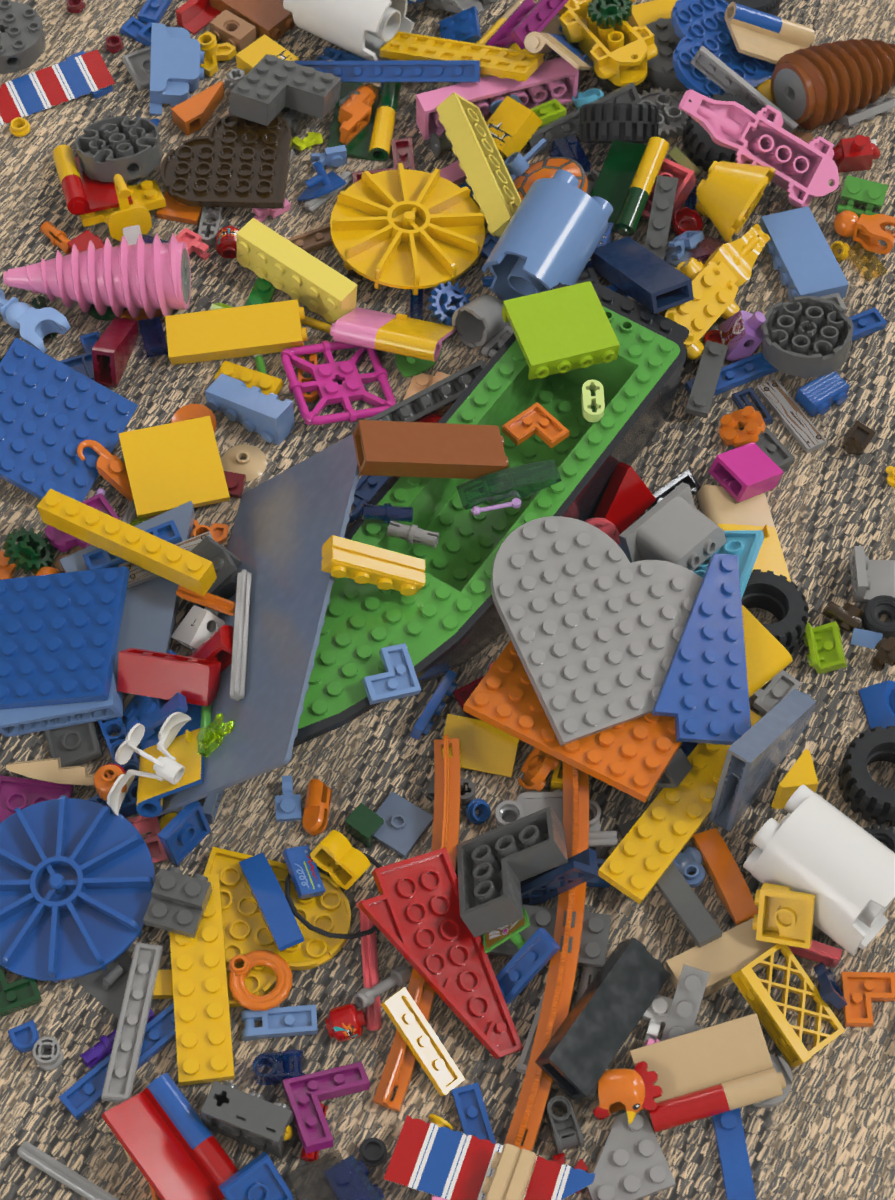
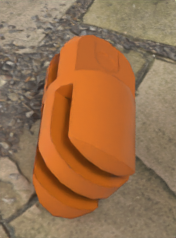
M312 779L308 783L302 820L304 830L310 835L315 836L323 833L327 827L333 790L318 779Z

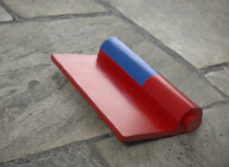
M168 1073L160 1075L142 1092L101 1115L161 1200H225L218 1186L237 1173L239 1169Z

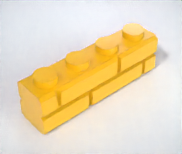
M331 535L322 546L323 559L321 571L331 573V576L335 578H351L358 584L370 583L377 585L381 590L393 589L400 591L404 596L415 595L425 585V560L334 535Z

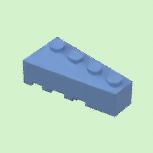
M221 374L205 390L206 402L210 409L213 411L219 410L230 421H237L243 424L244 428L249 432L255 431L268 443L273 442L280 445L295 428L293 401L289 399L283 402L278 400L279 397L276 394L270 393L265 395L261 392L260 388L255 386L248 388L244 382L225 374Z

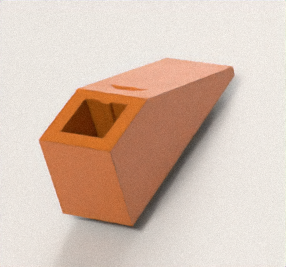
M220 81L171 108L173 123L187 136L203 128L224 98L223 82Z

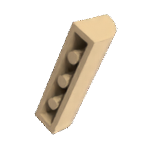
M752 918L723 932L722 937L700 948L695 946L666 960V969L671 974L669 978L675 989L677 988L684 964L710 972L703 995L704 998L734 983L730 975L770 949L775 943L756 940L757 931L752 929ZM779 949L774 952L773 963L778 959ZM756 965L752 969L756 972L764 968V966Z

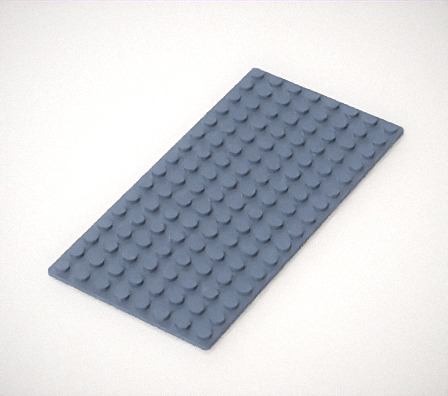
M353 434L242 495L227 549L241 560L242 563L238 566L240 572L245 569L252 574L245 697L236 702L235 699H231L229 696L230 664L220 673L218 692L212 702L211 735L205 738L203 783L163 797L160 815L282 767L291 760L294 740L298 734L297 728L300 716L304 709L303 703L309 688L308 683L311 671L314 667V658L320 643V633L325 623L324 617L330 602L329 596L335 581V577L331 576V573L321 571L323 559L322 546L331 535L345 538L346 527L350 520L349 514L355 499L356 486L359 482V469ZM236 593L227 600L236 602ZM219 612L217 617L225 621V625L234 627L235 615L230 616Z

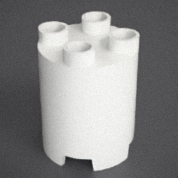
M408 0L283 1L284 9L292 12L293 20L299 28L368 61H383L380 59L379 49L390 41L398 31L411 33L415 24L405 17Z
M803 784L786 803L784 809L789 813L779 823L775 819L770 818L760 828L753 839V843L757 847L748 856L743 867L762 884L770 883L788 886L790 891L816 895L813 924L854 956L858 948L864 950L888 922V919L883 914L895 898V853Z

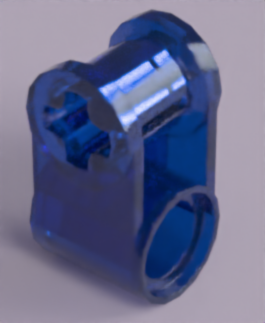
M293 1049L283 1052L259 1054L255 1057L252 1065L254 1080L260 1085L282 1084V1080L305 1075L302 1071L301 1060L304 1057V1052ZM261 1066H269L272 1068V1071L262 1074L258 1069Z

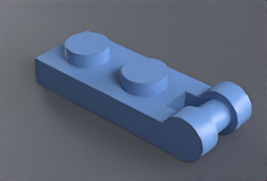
M316 1005L278 1007L267 1011L245 1010L241 1012V1022L244 1023V1029L241 1031L243 1041L318 1034ZM262 1021L263 1027L255 1028V1022Z

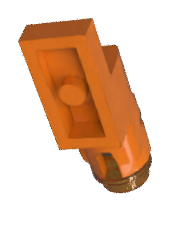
M371 83L363 84L339 101L338 121L341 123L339 129L341 132L339 141L347 145L370 123L371 106L379 95L375 85Z

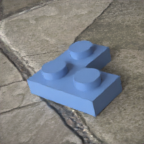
M406 643L381 648L379 654L385 673L364 677L362 681L370 705L417 695L421 692Z

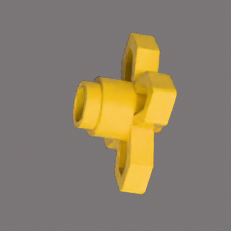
M209 31L198 37L200 51H204V64L201 63V68H204V74L209 77L219 70L217 61H230L237 54L236 47L230 43L217 44L216 35Z

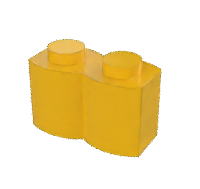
M334 829L310 853L314 863L322 870L329 872L333 881L345 890H348L371 866L368 858L361 851L353 848L349 840L342 833Z

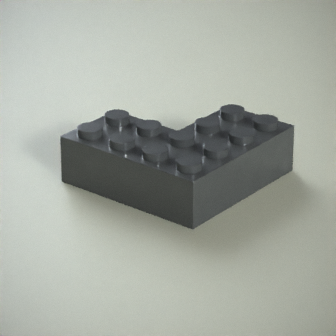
M266 54L230 91L229 114L268 126L284 107L323 119L340 100L342 78L336 77L331 73L317 71L312 67L296 64L294 61H286L275 55Z
M551 806L456 845L460 917L474 937L523 919L520 881L557 868L568 862L564 827Z

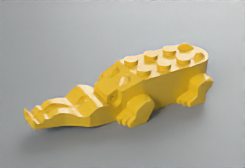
M569 0L558 12L561 16L559 21L564 36L569 43L578 42L580 49L594 62V71L601 79H608L619 87L630 82L634 83L635 86L643 82L648 74L647 61L658 55V49L654 43V34L646 26L631 27L624 20L623 25L617 23L614 28L611 25L604 28V24L597 26L596 22H591V17H588V3L591 0Z
M758 224L752 226L739 239L718 247L705 264L690 257L680 267L681 272L692 281L694 300L661 311L658 314L688 328L689 336L683 343L687 349V358L691 360L697 359L703 353L705 346L699 339L720 316L728 319L740 310L734 301L739 289L738 287L750 279L752 268L758 255L770 240L768 234L764 233Z

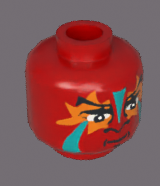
M226 226L216 234V251L223 258L237 257L236 233L239 229L234 226Z
M353 1003L332 1008L329 1011V1017H325L330 1038H335L340 1043L360 1037L363 1034L362 1026L367 1025L363 1009L357 1010Z

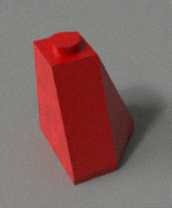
M620 462L616 466L593 517L609 520L618 529L619 534H621L657 499L630 465Z

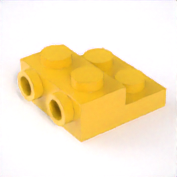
M763 883L761 889L756 890L754 904L759 906L758 914L754 915L752 929L757 931L756 940L810 949L816 895L790 891L788 886Z

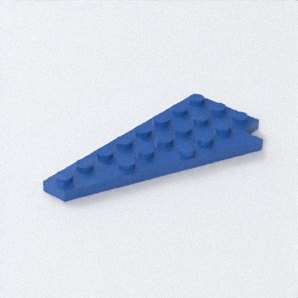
M714 553L710 558L652 710V715L675 717L676 741L732 745L751 728L738 555Z

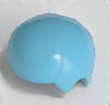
M592 88L583 93L578 92L577 99L572 96V100L578 109L582 105L604 96V93L601 89Z

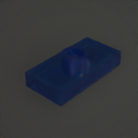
M160 317L138 320L146 357L168 354V346Z

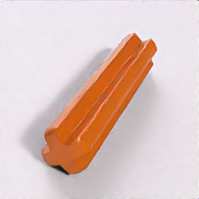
M180 585L176 590V595L182 599L230 616L235 615V602L210 593L202 596Z

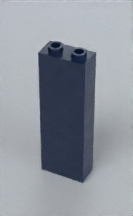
M629 236L597 247L591 256L592 265L597 273L646 307L653 314L694 300L692 281L689 277Z

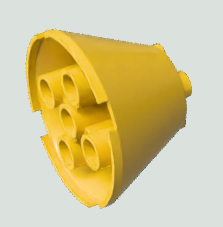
M714 161L708 170L707 180H701L696 189V195L726 243L732 242L733 234H738L764 194L763 191L770 184L776 172L775 168L726 161Z

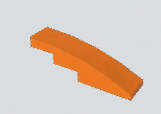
M717 828L694 834L692 836L694 845L702 855L703 865L714 882L716 894L735 925L754 918V915L758 914L757 905L754 904L749 887Z

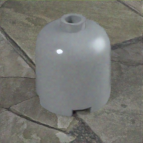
M481 295L457 309L452 316V326H456L460 334L457 336L458 339L466 346L475 348L476 346H483L499 334L507 324V322L504 323L501 316L503 303L492 295Z

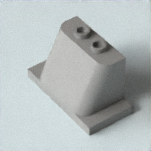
M683 482L619 535L623 552L630 563L641 560H662L681 565L691 571H694L727 542L724 530L695 508L690 485Z

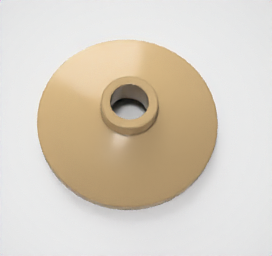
M242 444L227 450L221 459L223 471L245 474L246 482L263 474L266 469L267 459L259 448L253 445Z

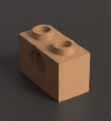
M226 9L210 22L211 33L216 35L217 42H228L236 47L237 52L242 51L257 40L256 27Z

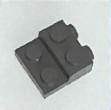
M168 867L167 870L160 868L151 891L152 898L143 918L144 925L195 938L212 893L211 882H208V878L201 874H193L192 877L182 875L183 872L176 867Z

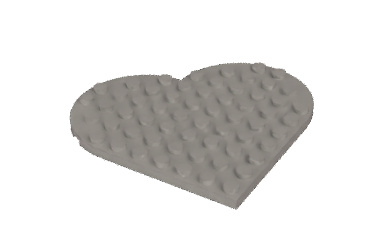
M550 516L534 519L519 526L504 540L495 555L492 564V578L490 580L491 594L498 614L560 746L652 713L703 578L681 565L668 561L641 560L630 563L625 553L612 538L597 527L578 519Z

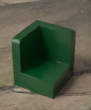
M360 803L344 821L345 831L370 848L372 836L384 824V819Z

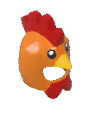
M645 1061L637 1063L634 1069L617 1068L606 1070L598 1081L599 1105L593 1110L596 1119L603 1120L613 1112L626 1110L628 1122L631 1124L636 1113L642 1109L656 1111L657 1103L654 1099L659 1098L663 1093L660 1086L654 1085L658 1081V1074L655 1071L647 1072L648 1064Z

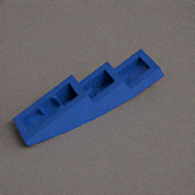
M264 853L240 861L241 870L279 951L304 942V937Z

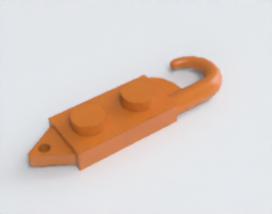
M89 439L79 443L77 446L78 457L84 461L83 449L87 447L92 448L100 455L96 462L97 472L131 502L133 497L125 463L115 454L112 455L95 440Z

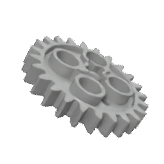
M651 88L649 93L643 90L642 95L638 94L641 101L638 104L656 105L659 109L658 137L668 141L670 136L673 139H676L677 134L683 136L689 116L683 110L678 109L683 95L677 96V91L671 94L669 89L662 92L661 88L656 92Z

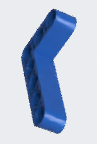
M116 717L97 721L113 764L123 767L126 773L129 769L139 771V760L135 752H133L126 764L121 765L115 761L116 751L127 736L122 718ZM113 733H119L117 736H110ZM137 775L134 777L119 810V814L125 818L138 814L136 810L137 799H135L138 790ZM99 795L86 799L102 805H108L107 801L100 798Z

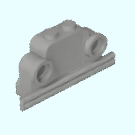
M557 789L551 792L529 790L521 793L517 797L516 802L512 800L501 802L495 811L496 828L551 806L563 825V790ZM589 799V849L597 851V857H600L602 847H617V831H600V806L594 800Z

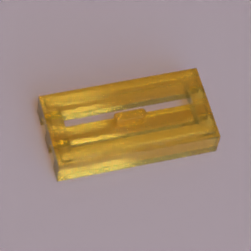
M860 243L850 246L848 257L867 281L887 273V269L873 252L866 250ZM861 248V250L866 254V256H863L858 249ZM868 258L878 270L875 271V269L869 263Z

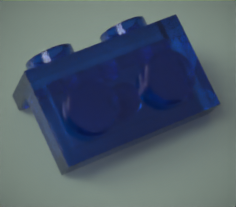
M353 1154L324 1172V1177L339 1200H383L385 1198L380 1187L376 1183L372 1185L367 1178L370 1173L362 1160L357 1162Z

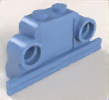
M152 23L150 116H162V104H170L174 107L189 99V91H196L199 88L200 80H204V68H200V63L204 64V51H200L199 41L190 38V33L184 28L166 27L162 23Z

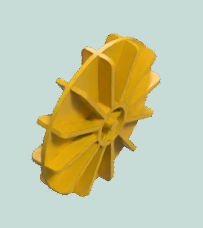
M398 163L397 170H388L372 175L369 171L362 172L359 181L338 194L331 213L330 234L331 241L339 256L343 259L346 270L350 271L353 269L366 279L375 282V289L379 290L384 285L393 288L412 289L413 295H418L419 289L436 287L441 283L446 284L448 281L454 285L456 278L468 271L472 265H476L485 240V219L475 201L470 197L471 191L468 187L460 188L453 182L440 177V169L435 168L431 174L418 170H407L403 168V163Z

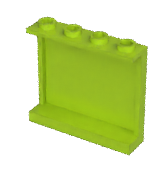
M591 281L503 301L501 316L504 323L510 322L529 366V380L541 379L557 373H566L578 368H587L603 362L609 363L618 357L619 341Z

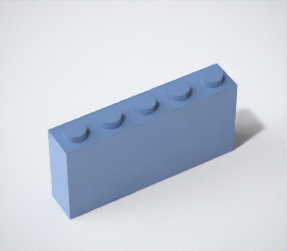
M809 206L761 216L759 226L770 237V240L765 244V251L767 254H771L773 267L779 271L781 283L783 286L786 285L790 301H793V297L797 296L820 297L838 292L841 298L846 297L849 283Z
M117 655L115 657L108 700L0 710V732L5 737L122 717L123 692L117 691L119 657Z

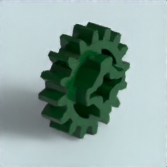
M591 0L588 3V17H591V22H596L597 26L604 24V28H607L608 25L614 28L615 24L623 25V20L628 21L629 16H632V2L629 0Z
M21 527L19 531L13 529L7 535L2 549L6 550L3 556L10 557L8 564L16 565L15 570L18 571L22 568L24 569V574L27 575L29 571H32L33 575H35L40 568L50 567L55 553L52 552L54 547L47 544V538L43 539L41 537V531L36 534L33 528L26 531L24 527Z

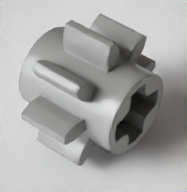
M232 69L229 73H226L227 79H224L225 88H229L231 91L246 76L245 71Z

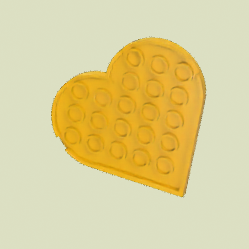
M212 847L203 875L219 873L230 1008L241 1007L233 998L229 989V962L233 957L244 955L254 950H269L279 954L287 961L291 970L299 971L325 964L342 949L347 939L329 938L309 930L295 917L304 937V942L279 951L262 918L261 911L239 864L240 861L253 856ZM267 859L285 895V878L289 873L286 863ZM319 872L326 891L323 895L299 899L292 878L290 879V897L297 912L311 925L327 932L338 934L350 933V904L340 886L332 878ZM238 962L235 964L236 968H242L244 966V963ZM267 966L252 968L250 974L245 978L246 988L255 995L269 993L277 983L275 972Z

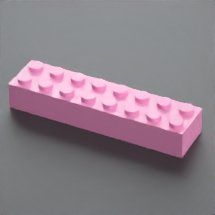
M563 57L544 61L526 81L519 82L515 79L498 78L497 76L490 75L480 78V83H459L416 94V124L424 140L430 139L432 133L442 136L445 127L438 119L439 114L436 107L453 92L478 106L485 122L492 116L489 110L490 105L497 100H504L506 96L510 95L518 96L522 105L529 109L555 98L561 104L573 101L572 96L577 99L579 70Z

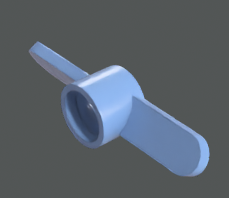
M541 139L524 157L517 151L504 161L512 180L521 176L529 168L528 162L545 146L547 140Z

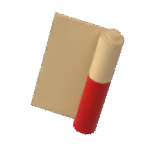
M757 1013L630 1050L634 1066L641 1061H645L648 1064L647 1072L655 1071L658 1074V1081L654 1085L660 1086L663 1093L662 1096L654 1099L657 1103L656 1111H648L655 1133L783 1095L782 1089L787 1088L783 1073H777L773 1067Z

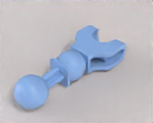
M0 287V313L7 324L12 328L20 329L21 338L25 343L45 353L47 349L44 347L42 339L47 334L56 332L64 335L71 329L66 317L52 307L35 309L27 303L19 302L16 297H12L8 301L5 299L4 291Z

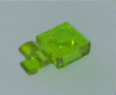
M220 713L215 716L212 723L202 728L197 736L198 754L207 757L222 744V737L234 730V720L231 719L228 723H223L224 714Z

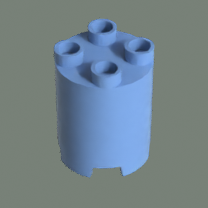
M557 170L552 178H541L534 181L482 267L481 271L486 272L489 268L494 275L490 290L501 300L505 301L548 291L560 284L575 285L608 228V219L613 212L612 205L601 197H591L579 189L578 179L566 170Z

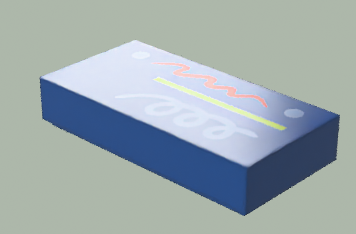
M309 845L288 848L282 853L299 899L320 896L326 891L317 866L310 857L311 850Z

